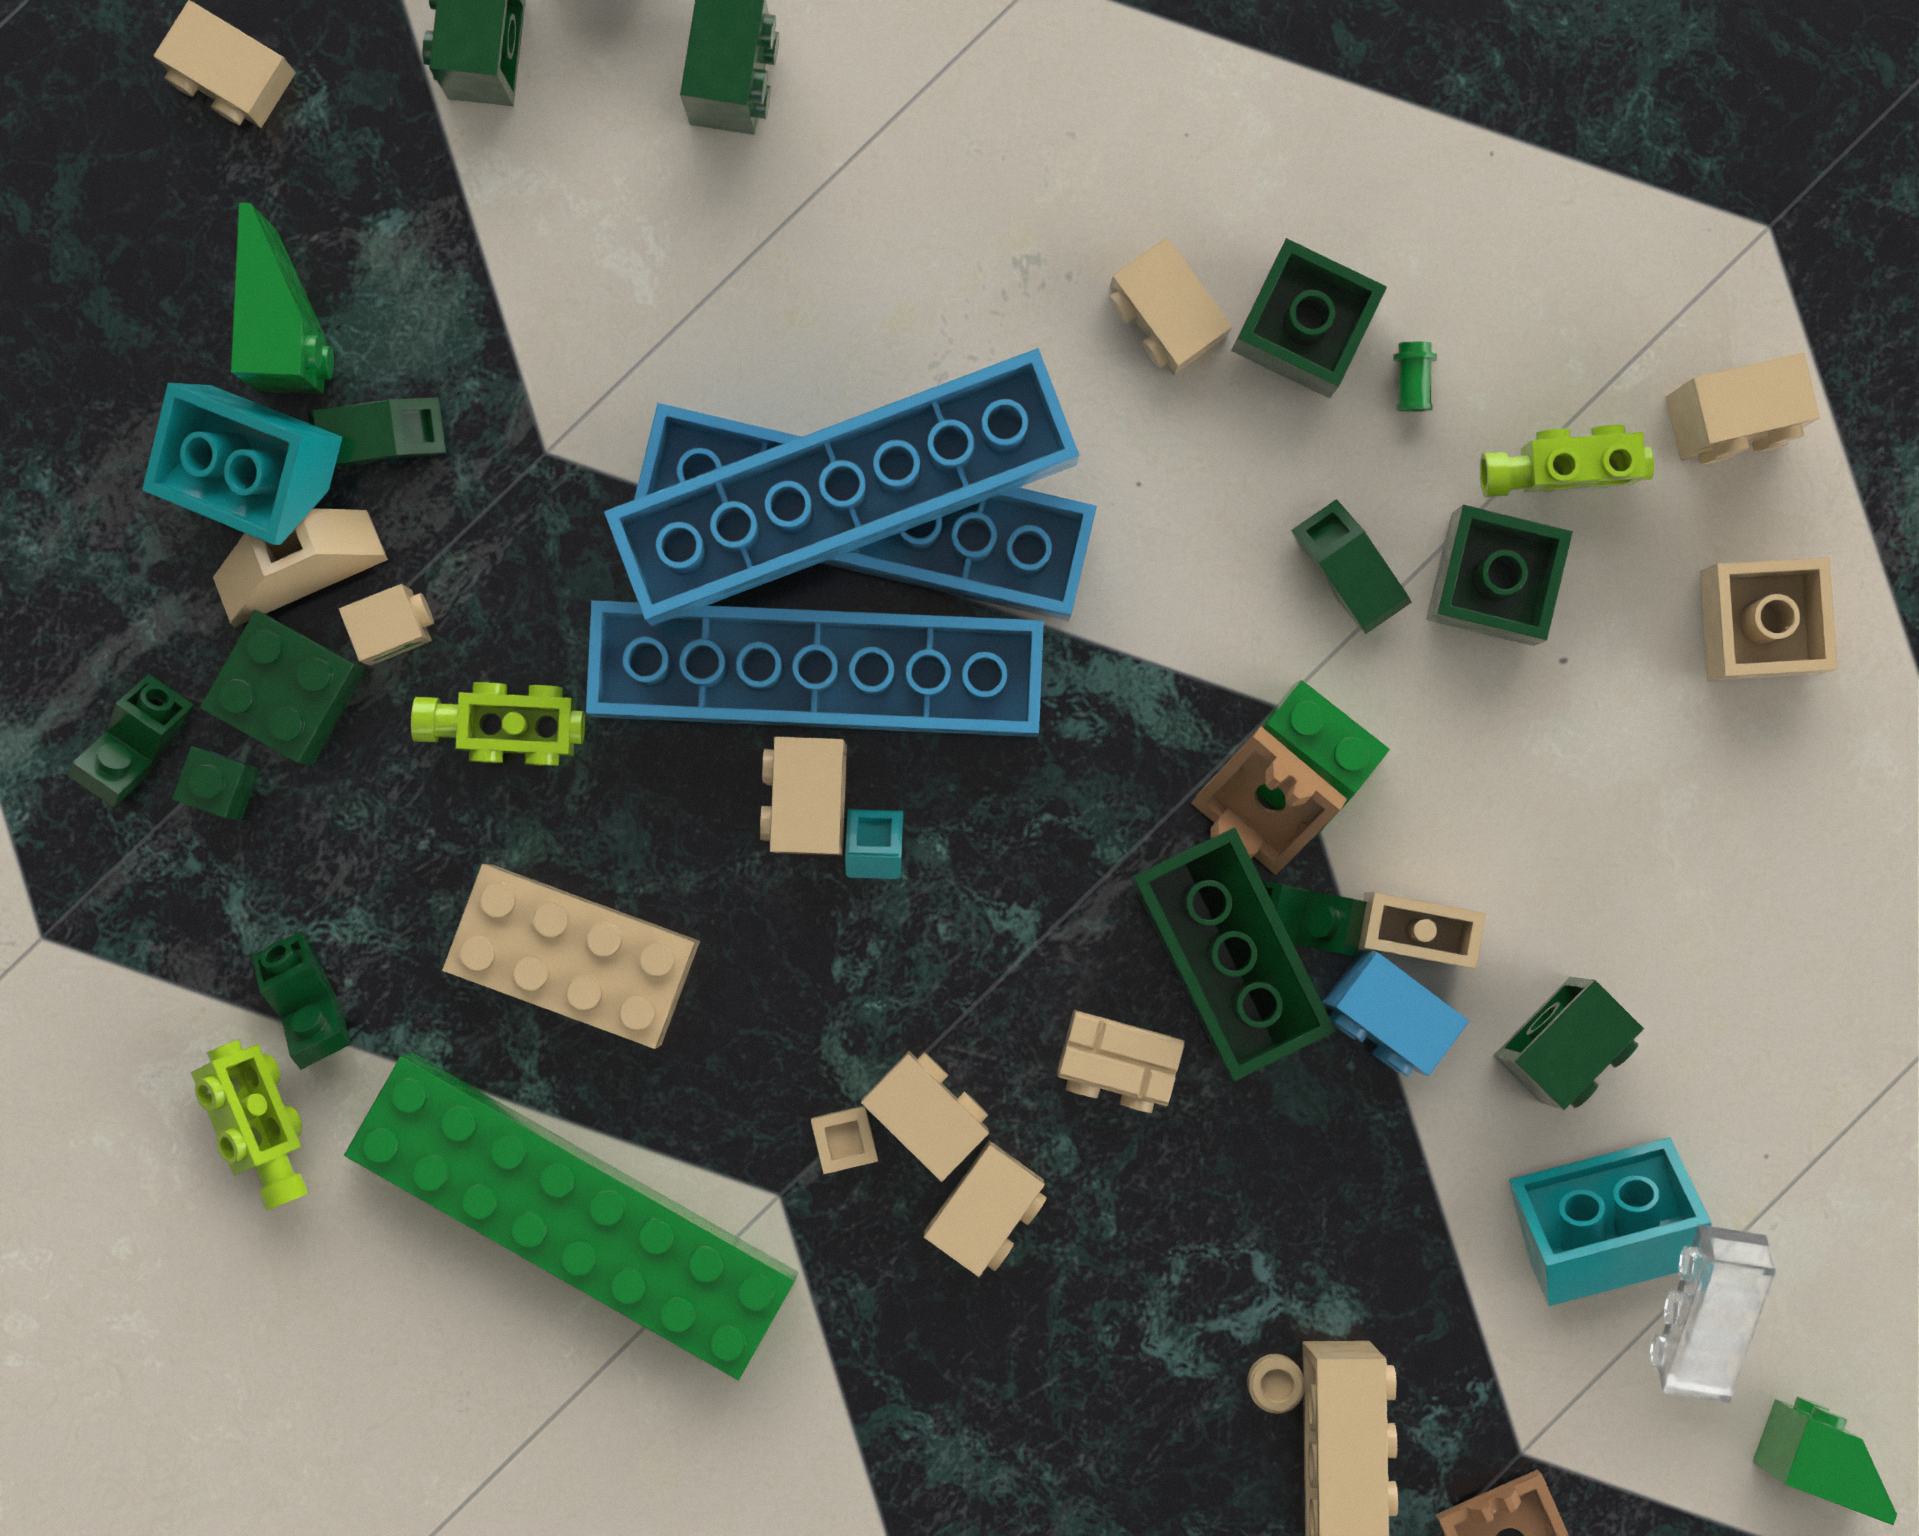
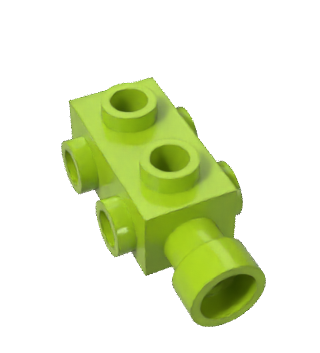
M1622 424L1594 427L1591 429L1592 436L1570 437V429L1566 428L1536 432V440H1531L1521 448V456L1508 457L1506 451L1482 453L1480 457L1481 490L1484 497L1508 496L1510 490L1524 489V492H1552L1563 489L1632 485L1642 480H1652L1654 476L1653 451L1650 446L1645 447L1643 432L1626 433L1625 425Z
M474 682L473 693L459 692L458 704H441L440 698L415 697L411 713V735L413 741L438 742L439 737L456 738V749L469 751V761L503 763V753L525 754V764L559 766V756H574V744H583L585 712L576 710V700L562 698L563 687L529 685V696L507 695V684ZM497 714L502 722L501 729L496 734L488 735L483 729V722L487 716ZM553 717L557 723V730L553 736L544 738L538 731V725L543 718Z
M239 1039L207 1052L210 1063L192 1071L191 1075L195 1082L196 1098L201 1107L207 1111L216 1132L218 1151L221 1157L229 1164L233 1176L255 1167L263 1187L258 1192L266 1211L308 1194L309 1191L301 1172L295 1174L287 1156V1153L302 1147L298 1136L302 1133V1122L297 1111L289 1105L284 1106L276 1087L281 1079L280 1069L276 1060L269 1054H263L259 1043L243 1049Z

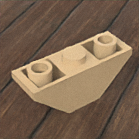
M312 509L281 545H273L245 533L213 576L229 621L233 627L249 621L255 610L268 613L388 559L367 510Z

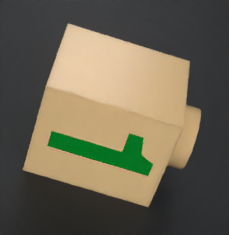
M403 584L339 608L359 662L371 666L432 642L427 630V626L434 624L429 606L422 593L414 595L412 590Z

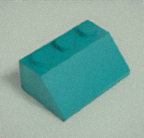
M168 383L142 490L273 545H281L329 491L342 436L212 385Z
M1670 1137L1509 1179L1529 1260L1548 1306L1711 1264L1712 1222Z

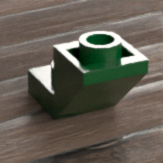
M439 397L388 399L308 412L309 424L342 436L335 466L366 465L385 458L436 456L446 453Z
M1337 499L1291 530L1300 547L1325 575L1338 602L1365 634L1412 603L1408 594L1366 532Z
M148 674L115 704L106 733L72 762L68 777L112 807H115L149 775L192 713L194 704Z
M1262 881L1294 945L1356 957L1367 904L1366 901Z
M302 931L282 941L275 942L266 949L252 955L259 991L281 1018L289 1055L300 1070L351 1045L342 1007L307 937Z

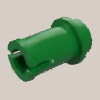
M1422 341L1399 343L1398 353L1393 354V361L1398 362L1397 410L1401 412L1433 410V404H1431V362L1437 361V354L1432 353V343Z

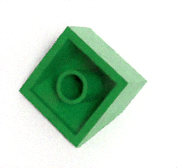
M1303 680L1293 684L1261 725L1268 733L1347 799L1343 807L1357 793L1390 751L1386 745ZM1263 784L1257 788L1256 795L1273 809L1281 810L1286 806V797L1278 787L1270 790L1266 784ZM1324 827L1312 839H1314L1324 829Z
M1797 1396L1794 1406L1775 1399L1753 1462L1785 1485L1894 1525L1897 1517L1895 1508L1863 1439L1844 1429L1847 1419L1830 1412V1409L1802 1397Z

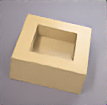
M865 1106L811 1118L823 1174L878 1161L869 1116Z

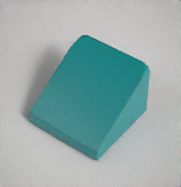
M848 809L845 852L847 877L898 879L901 877L903 811Z

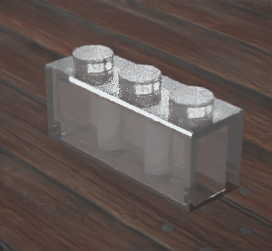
M1698 1224L1692 1245L1683 1247L1679 1260L1680 1281L1677 1291L1670 1290L1667 1294L1664 1308L1666 1324L1662 1334L1656 1333L1654 1335L1650 1349V1363L1653 1368H1658L1663 1393L1730 1403L1776 1273L1766 1235Z

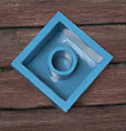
M1360 950L1322 1001V1004L1333 1011L1329 1018L1335 1027L1355 1040L1356 1038L1362 1043L1368 1037L1378 1045L1372 1054L1394 1071L1401 1072L1409 1077L1412 1071L1429 1076L1469 1023L1468 1019L1375 951Z

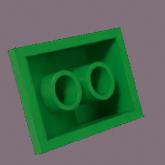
M239 203L231 373L257 392L324 394L325 379H331L334 371L332 346H326L325 335L277 229L251 203Z

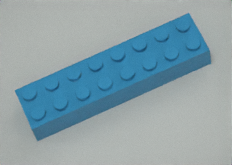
M1039 348L606 510L604 513L644 619L651 626L1077 466L1080 455Z
M657 403L634 500L802 436ZM1019 487L820 563L1069 622L1097 506Z
M591 600L586 714L595 718L1037 737L1040 720L1044 620L704 606L651 626L644 619L638 602Z

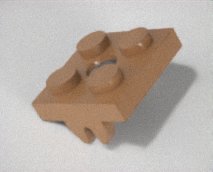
M1260 726L1205 785L1191 804L1214 822L1210 828L1211 838L1235 827L1250 858L1254 856L1271 872L1277 875L1341 810L1347 799ZM1263 784H1266L1270 790L1278 787L1286 797V806L1281 810L1265 808L1257 799V788Z
M1538 1470L1435 1515L1444 1536H1496L1501 1530L1507 1528L1516 1529L1523 1536H1569L1546 1482Z

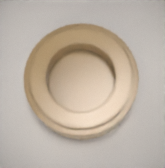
M1269 1354L1261 1357L1252 1365L1247 1377V1386L1252 1399L1261 1409L1279 1414L1288 1412L1299 1404L1305 1391V1379L1300 1368L1293 1360L1284 1355Z

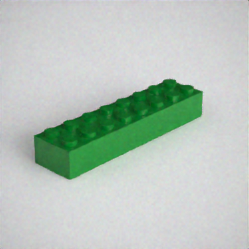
M413 1052L399 1057L343 1155L738 1381L798 1275V1271Z

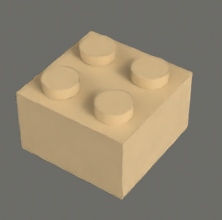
M1804 352L1694 377L1666 396L1680 459L1686 460L1699 457L1701 465L1731 459L1735 453L1748 450L1751 444L1753 445L1754 453L1788 445L1787 441L1804 436L1803 427L1820 419Z
M1830 557L1720 563L1700 571L1707 681L1818 675L1838 670Z
M774 737V750L764 749L762 780L766 785L773 787L772 806H762L760 840L770 841V852L843 855L847 744L843 739Z

